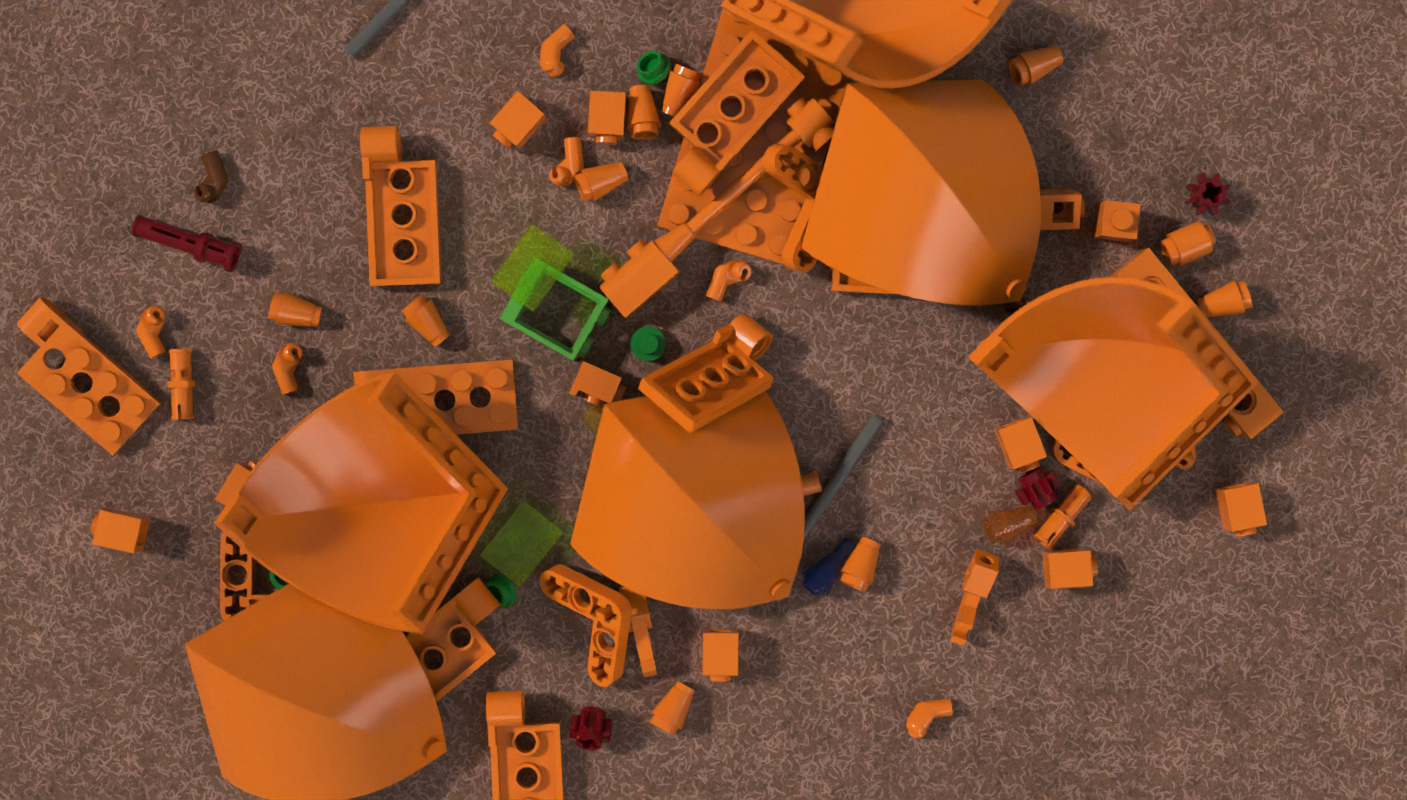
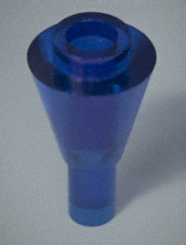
M845 537L832 554L829 553L801 573L805 579L802 585L816 597L821 593L828 596L843 566V561L854 550L856 545L849 538Z

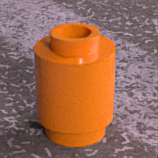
M1196 221L1166 234V239L1159 241V246L1165 261L1170 267L1174 265L1183 266L1212 253V245L1216 243V238L1208 224L1203 225L1200 221Z

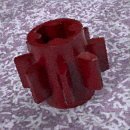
M1204 173L1198 174L1197 181L1199 184L1190 183L1186 185L1185 188L1191 191V198L1187 199L1185 204L1193 203L1197 207V216L1203 214L1207 208L1212 216L1219 214L1218 204H1230V200L1225 198L1226 190L1231 186L1228 184L1223 185L1219 181V173L1214 174L1210 180H1207ZM1212 189L1214 196L1204 199L1202 193Z
M1037 467L1018 478L1021 487L1016 489L1015 493L1022 505L1027 506L1031 503L1034 510H1038L1058 499L1054 490L1061 487L1054 472L1044 473L1041 467Z
M594 706L584 707L581 709L580 715L572 714L569 737L576 738L575 743L581 749L588 751L598 750L602 747V742L610 743L613 720L606 719V712L601 708Z

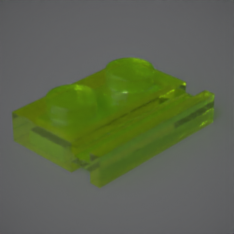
M531 223L495 274L491 283L532 312H535L575 254Z
M524 500L480 556L503 575L515 582L518 587H521L564 533V530L556 526L550 519Z

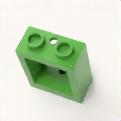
M534 257L500 319L569 359L577 361L579 356L584 359L586 358L595 342L594 339L590 338L597 325L601 328L604 326L612 309L607 307L610 303L608 298ZM545 274L597 303L572 349L520 320Z

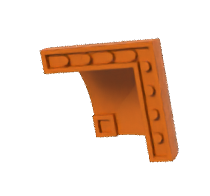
M724 0L720 6L745 24L857 82L880 88H899L926 81L955 65L986 36L1013 0Z
M982 79L923 81L899 88H880L863 83H847L801 248L824 264L845 275L874 287L911 298L954 305H994L1021 301L1038 247L1041 224V195L1036 163L1030 143L1014 111L1005 99Z
M1095 278L1075 282L1048 292L1008 317L969 356L986 375L1031 415L1129 511L1259 383L1195 304L1165 286L1134 278Z
M396 372L368 379L343 391L295 425L255 465L232 495L214 524L265 568L314 599L372 624L394 630L424 633L508 488Z
M766 391L760 393L692 433L685 430L647 396L604 404L570 545L592 567L618 584L639 594L674 605L700 609H738L789 597L798 570L804 542L805 508L803 486L789 433Z
M291 584L282 587L185 643L221 775L229 783L247 793L269 800L352 799L389 787L417 772L447 752L441 717L434 694L425 672L403 631L382 627L350 616L314 599Z

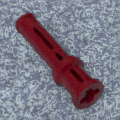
M138 215L132 225L131 234L134 237H140L192 254L197 262L204 264L208 261L223 266L225 271L231 273L236 269L242 252V245L239 242L228 243L215 239L214 235L208 232L201 233L200 235L143 217L142 215Z

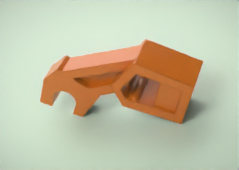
M976 549L964 575L961 588L964 595L953 624L951 642L965 645L968 630H972L979 600L980 598L986 599L998 575L999 556Z
M626 587L619 588L620 593L628 599L632 608L629 633L634 632L643 677L657 675L648 629L653 627L646 596Z

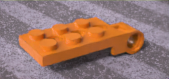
M753 29L669 122L670 126L694 146L677 164L672 173L698 196L706 191L805 79V76ZM752 71L760 72L765 78V85L759 90L749 89L744 81L748 73ZM727 98H735L741 103L742 110L735 117H728L721 110V104ZM710 124L717 129L718 137L713 143L705 144L698 139L697 132L701 126Z
M398 126L361 127L360 150L362 173L366 186L370 287L442 284L437 161H402L401 136ZM400 170H406L411 176L409 186L402 190L396 189L392 183L394 174ZM401 205L409 206L413 213L411 221L405 225H399L394 220V212ZM403 240L410 241L414 246V253L407 260H400L395 253L397 244Z
M40 296L16 322L21 331L40 346L17 374L112 456L162 403L83 334L84 331L47 298ZM54 348L63 352L65 363L61 368H53L49 365L46 358L49 350ZM84 372L92 378V388L88 392H82L75 387L74 378L77 373ZM105 396H113L119 401L120 409L116 415H108L102 410L101 402Z
M741 313L730 324L716 330L711 342L643 377L638 389L685 430L692 433L771 387L774 377L757 364L755 360L766 352L772 342L773 335L747 313Z
M513 359L353 372L354 386L368 379L396 372L456 435L518 430ZM476 387H483L490 393V402L483 408L475 407L470 401V393ZM449 390L454 394L455 404L450 410L443 411L436 407L434 398L437 392Z
M479 577L435 612L424 633L410 632L406 636L425 672L436 702L497 653V650L476 625L501 604ZM457 627L466 628L471 635L469 644L466 646L456 645L452 640L453 629ZM430 649L440 651L443 655L442 666L439 668L429 667L424 659L426 651Z
M523 690L487 692L486 718L488 725V747H490L493 800H564L561 721L526 723ZM522 732L531 733L536 741L535 747L531 750L520 749L516 743L517 735ZM524 767L532 768L537 773V781L532 785L522 784L518 779V771Z

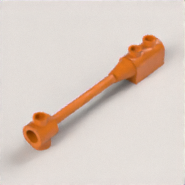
M802 97L787 110L791 117L786 123L792 131L777 144L795 147L802 141L808 148L812 146L818 151L832 139L836 123L814 98L806 102ZM764 155L689 222L681 224L655 240H651L648 244L643 239L639 240L626 252L631 259L621 267L616 262L613 263L600 275L604 280L599 286L600 289L625 318H629L681 272L673 261L694 240L695 234L767 172L763 165Z

